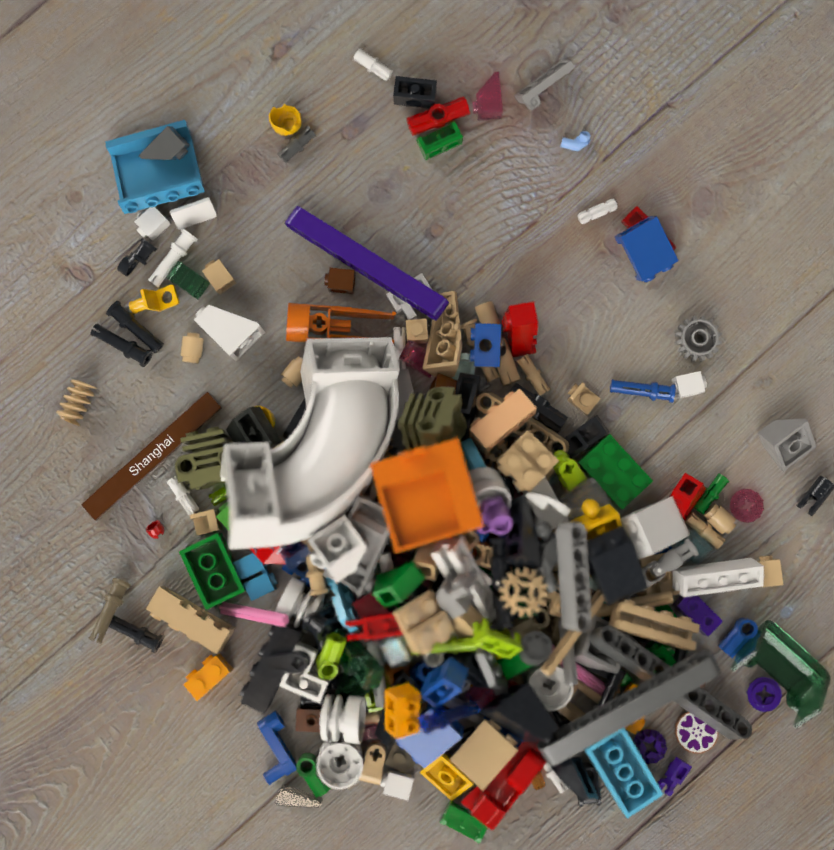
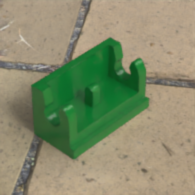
M452 121L449 125L426 136L418 137L416 142L426 161L463 144V136L456 122Z
M451 800L439 821L441 824L473 839L477 843L482 841L488 829L470 813V810Z

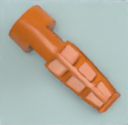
M288 303L286 341L307 342V339L373 338L329 335V331L350 333L351 320L330 319V315L393 320L396 312L393 311L391 314L342 306ZM310 310L328 311V318L322 313L310 315ZM317 320H321V323L325 325H322L321 328H317V325L313 323H317ZM327 331V338L308 337L309 332L315 335H323Z

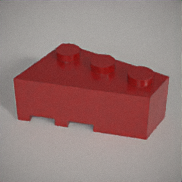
M534 301L508 306L501 324L503 332H507L512 357L535 354L537 339H534L533 336L538 333V319Z

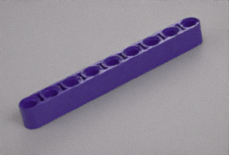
M296 206L284 222L293 232L431 319L437 321L448 306L449 301L442 295L303 208Z

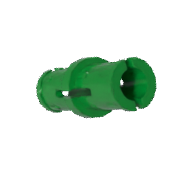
M718 473L710 486L706 487L694 509L704 515L714 500L717 501L719 499L718 495L730 481Z

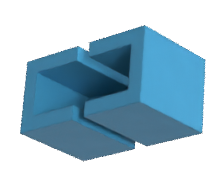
M253 553L233 562L241 580L260 571L263 573L243 584L251 601L277 589L275 585L278 582L274 573H269L267 570V565L269 564H262Z

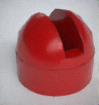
M156 520L149 524L145 531L151 538L158 539L157 535L160 533L164 535V526L159 520Z

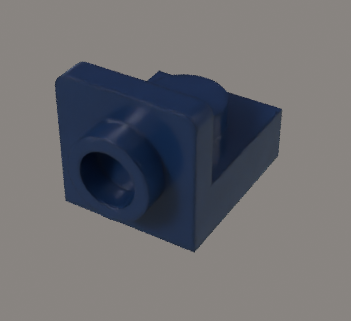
M298 541L281 550L280 554L287 567L292 570L306 561V557L311 552L308 546Z

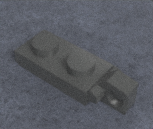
M477 647L476 658L489 688H493L496 696L508 694V680L502 677V668L495 660V653Z

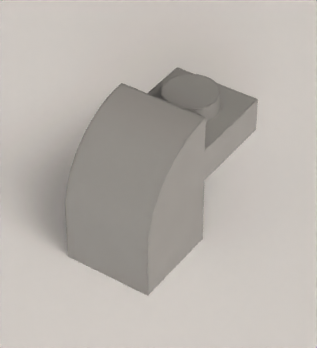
M471 571L457 577L449 573L437 593L439 606L452 619L466 613L475 597L469 592L476 579V576Z

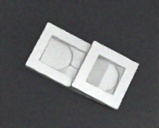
M526 492L524 494L525 497L542 510L550 504L565 517L571 511L564 504L548 496L534 492Z

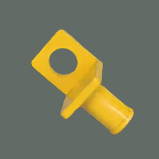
M171 284L156 291L141 289L142 297L130 301L129 308L133 314H137L145 309L160 312L176 306L180 302L175 285ZM167 291L172 294V300L169 303H165L163 300V295Z

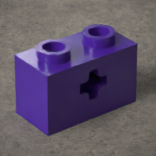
M681 595L672 604L684 617L691 618L692 623L700 625L699 632L702 635L709 637L723 622L698 595L689 597Z

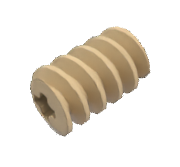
M71 379L70 382L75 387H67L71 395L63 396L68 402H61L59 405L64 408V411L57 410L56 413L61 419L80 426L76 419H83L84 417L79 412L87 411L83 404L91 403L87 396H94L90 388H97L80 380Z

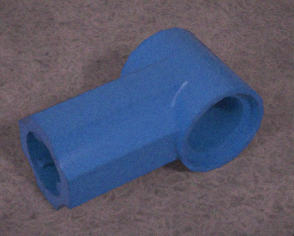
M739 618L736 620L734 627L717 646L733 659L742 647L757 635V624L748 618ZM745 623H749L751 626L748 633H742L741 630Z
M418 662L409 670L410 677L423 687L426 675L436 669V667H429L426 663L421 664Z

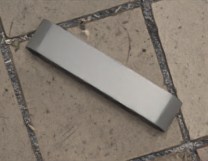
M561 522L556 528L561 621L563 627L567 630L586 632L590 629L592 622L586 529L582 523Z

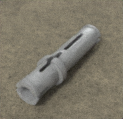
M371 640L366 642L369 659L367 665L370 668L375 706L381 708L385 703V689H387L384 675L385 660L382 659L380 641L377 640L375 642Z

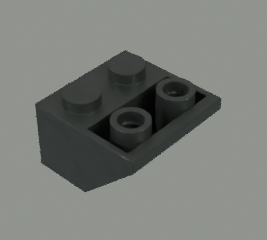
M260 406L247 408L233 418L225 429L234 444L269 442V447L272 449L282 442Z

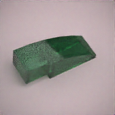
M338 630L336 633L346 638V644L339 660L346 675H355L362 689L379 688L385 671L364 646L356 640H347V634Z

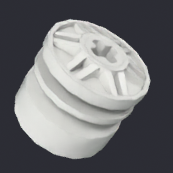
M292 577L275 612L287 614L289 620L292 616L296 617L294 628L297 629L301 621H304L309 614L322 610L326 593L319 594L314 598L310 596L309 592L308 594L304 593L305 582Z
M543 663L531 668L526 673L525 682L531 685L547 711H556L565 707L571 700L573 685L565 684L563 668L558 665L551 676H547L541 671L540 667ZM546 678H549L551 680L550 685H547L545 683Z
M327 694L320 714L322 740L330 741L332 736L333 741L338 742L343 732L346 743L361 744L366 722L365 697L349 696L346 705H344L342 695H337L335 700L333 694Z
M341 734L338 742H334L331 736L330 741H324L320 747L317 762L318 775L322 782L330 788L340 790L354 785L362 774V747L360 744L346 743L343 734ZM340 755H343L344 759L341 762L337 761V757L339 758Z

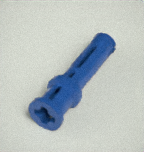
M612 379L610 392L649 397L652 401L656 399L668 400L669 403H673L676 385H659L657 382L643 384ZM623 387L638 388L640 390L627 389Z

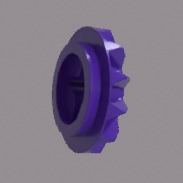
M768 677L756 678L753 682L749 683V688L746 691L747 701L754 709L761 712L774 710L779 705L782 697L781 689L777 682ZM763 688H765V691L772 694V696H765L764 700H762V697L756 694V692H762Z
M644 729L638 732L633 739V744L646 764L658 763V761L664 758L667 750L666 740L658 731ZM644 741L650 744L653 741V747L655 748L656 752L651 750L646 752L647 748L645 744L642 742Z

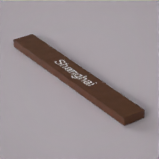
M208 392L205 393L81 504L82 507L94 520H98L183 443H181L180 438L186 437V433L197 431L220 411L222 407Z

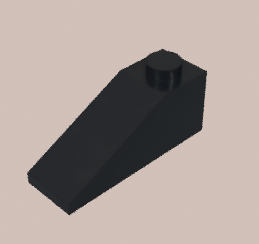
M522 495L513 499L509 508L512 527L506 533L505 562L524 570V568L530 569L540 565V542L527 499Z

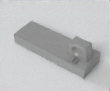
M561 60L515 94L514 97L517 102L525 104L529 110H534L541 104L538 94L574 68L570 60Z

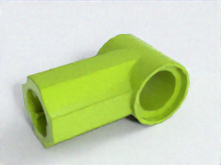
M332 632L327 634L322 651L316 657L318 674L324 680L333 679L338 673L337 665L346 644V638L338 633Z

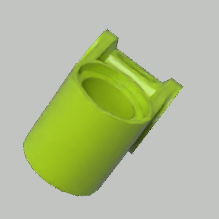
M559 450L553 453L559 460L553 466V469L562 485L569 492L586 480V476L577 463L570 459L565 451Z

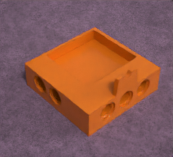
M458 438L429 447L422 446L414 450L402 452L401 455L370 464L396 553L484 527Z

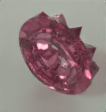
M751 489L739 490L730 500L731 513L741 522H754L761 517L764 510V500L758 492ZM745 500L755 503L750 507V512L747 509H740L745 504Z

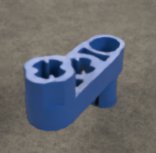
M276 710L257 722L259 730L279 763L263 773L269 785L284 775L288 776L297 770L295 759L278 731L285 728V724Z

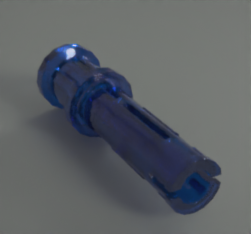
M472 700L448 710L437 709L430 715L425 713L419 717L420 729L425 734H431L438 728L445 729L449 723L478 714L479 706L471 707L477 704L476 701Z

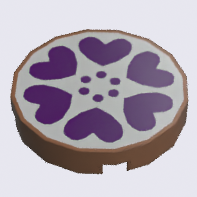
M690 712L680 715L676 721L674 734L678 743L685 750L701 754L709 751L715 745L718 739V731Z

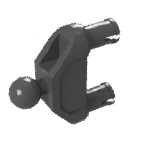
M541 521L535 526L538 537L542 538L539 541L540 565L532 567V570L536 571L537 577H543L542 582L547 584L546 591L550 593L559 588V583H557L552 573L553 566L558 563L556 533H551V525L548 522Z

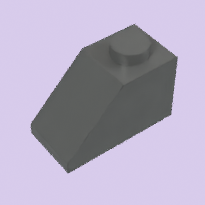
M167 126L144 149L139 157L141 159L176 160L178 158L180 160L188 153L186 149L190 144L174 127Z

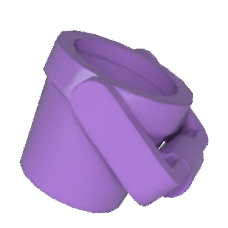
M495 496L483 499L480 503L479 511L483 524L486 525L483 528L476 529V531L481 534L494 532L495 534L502 535L507 533L512 527L510 510L503 501V498Z

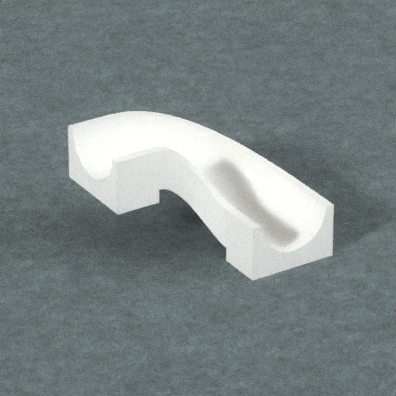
M392 337L307 339L300 370L306 411L292 435L283 444L274 449H270L269 442L224 444L220 478L221 481H226L228 492L229 549L279 546L308 539L344 516L353 508L357 497L364 495L374 480L370 464L384 459L398 412L399 391L397 377L399 367Z

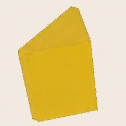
M446 751L425 769L422 768L420 773L447 798L453 801L471 787L474 782L450 761L452 755Z

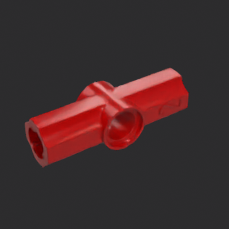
M463 96L444 104H434L429 110L407 117L406 121L412 136L433 128H442L446 123L470 115L469 105ZM436 113H441L444 117L441 119H435L433 115Z

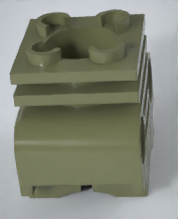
M435 387L427 393L425 400L423 394L419 393L416 400L415 393H410L408 401L404 403L403 415L398 420V428L402 431L403 435L402 443L407 451L422 446H433L458 438L460 444L461 438L466 433L467 423L463 414L459 413L461 412L462 399L461 395H454L455 387Z
M212 427L207 429V433L189 432L186 433V437L180 438L181 443L187 445L183 446L182 450L190 454L180 456L176 460L175 470L178 483L185 482V484L190 485V489L196 490L207 489L218 483H226V481H221L220 470L224 444H231V441L226 439L230 437L227 431L219 427ZM192 462V469L188 472L187 466Z

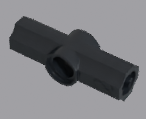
M515 383L509 393L511 391L515 393L520 389L537 408L536 414L532 418L536 421H541L558 433L568 417L550 406V403L540 395L533 394L518 383Z

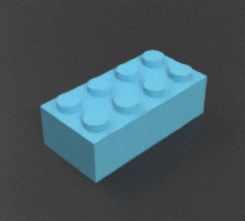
M625 728L584 749L612 798L627 819L664 795Z

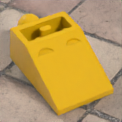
M587 499L583 502L582 511L584 515L570 520V522L582 523L585 526L587 541L623 526L619 513L610 504L600 508L598 502L594 499Z

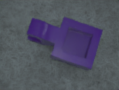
M675 757L668 765V770L664 774L667 777L657 782L659 788L662 790L667 785L664 793L671 796L676 785L682 784L692 766Z

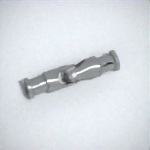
M689 539L684 540V544L675 550L671 549L663 554L658 561H653L642 568L648 588L661 580L667 571L676 570L690 557L699 555L696 547ZM649 568L650 573L656 577L652 581H649L646 577V572Z

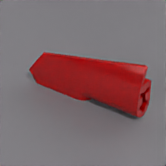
M524 741L517 747L518 751L483 791L477 786L461 801L464 806L471 810L470 813L490 830H495L518 797L527 790L547 763L537 748L538 742Z

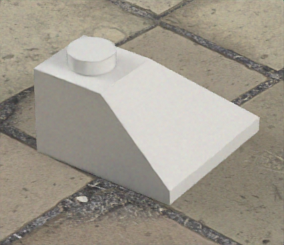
M345 515L308 539V542L336 583L356 570L367 548Z

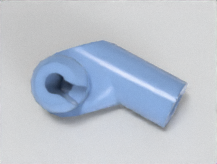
M582 131L574 140L563 137L560 147L580 151L589 144L591 135L587 131Z

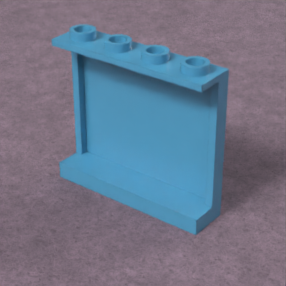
M186 120L105 141L106 148L111 155L120 198L118 204L124 214L135 213L138 210L156 207L167 202H175L178 199L196 196L199 193L205 192L191 131ZM167 126L174 127L190 144L186 149L188 153L180 160L178 158L176 160L141 159L139 157L144 149Z

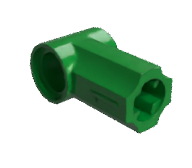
M312 753L302 754L297 763V772L305 779L315 797H321L331 788L324 784L318 775L316 756ZM303 761H310L313 767L305 769L301 763Z

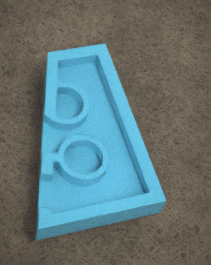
M326 577L327 585L330 586L335 595L332 597L339 622L351 633L358 629L357 625L354 627L345 626V621L358 619L357 612L352 604L355 602V598L351 593V588Z

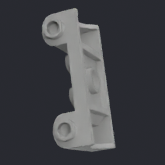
M365 495L357 497L348 520L367 548L356 570L339 581L350 587L359 596L368 593V591H373L376 581V574L373 572L390 536L382 505ZM325 569L323 575L333 579L327 569Z

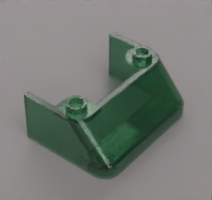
M766 620L758 627L757 635L750 639L736 654L731 670L735 672L741 666L752 668L758 664L787 691L786 703L790 709L797 713L793 725L797 729L822 712L831 678L828 671L775 622Z

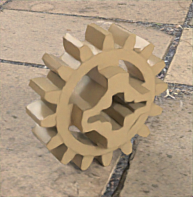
M517 568L515 569L514 576L510 572L507 573L508 581L502 579L501 583L505 585V588H499V592L504 593V596L499 599L500 601H506L504 609L512 608V615L518 611L519 617L522 618L524 612L530 617L532 616V610L537 613L540 611L538 605L544 606L546 604L542 598L548 597V593L543 592L547 584L541 585L540 582L543 577L536 578L535 570L528 574L527 568H524L523 573H520ZM518 578H527L531 581L529 583L521 582ZM510 584L514 589V593L511 598H509L508 594ZM536 587L538 589L537 600L533 597V590ZM519 588L528 589V598L518 595L520 592ZM518 602L526 603V605L529 607L522 608L516 606L515 604Z

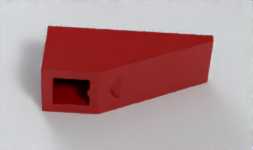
M686 472L670 495V497H674L684 521L706 490L702 482Z

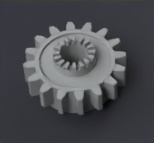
M693 316L691 321L687 318L683 321L684 325L680 324L678 326L681 332L675 333V336L679 338L675 345L681 346L678 352L684 351L685 359L692 356L691 361L694 362L699 357L700 362H703L705 356L710 359L713 357L712 352L717 353L719 351L716 346L722 344V341L719 340L722 333L717 331L719 326H714L712 319L707 321L705 316H701L700 319ZM695 334L700 335V337H702V343H697L695 341Z

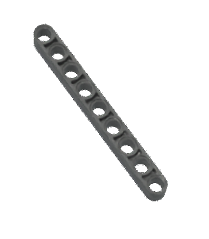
M612 626L595 628L590 633V641L594 647L643 681H647L671 668L668 664ZM701 687L674 700L675 703L730 740L747 739L752 734V726L747 719Z
M702 650L554 731V736L547 742L539 741L537 748L548 765H557L713 680L720 674L721 669L709 650Z

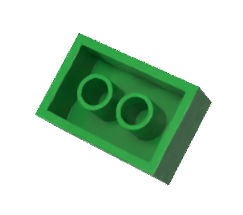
M610 434L606 435L577 462L582 472L617 510H623L653 482Z
M216 533L179 551L205 610L246 592L243 585L245 581L244 579L241 580L233 563L235 560L222 533Z

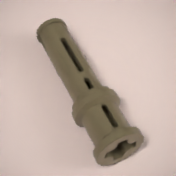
M118 578L112 579L113 585L109 593L104 597L106 603L89 637V640L95 641L99 633L96 643L102 644L117 607L123 604L122 598L126 590L131 586L128 582Z

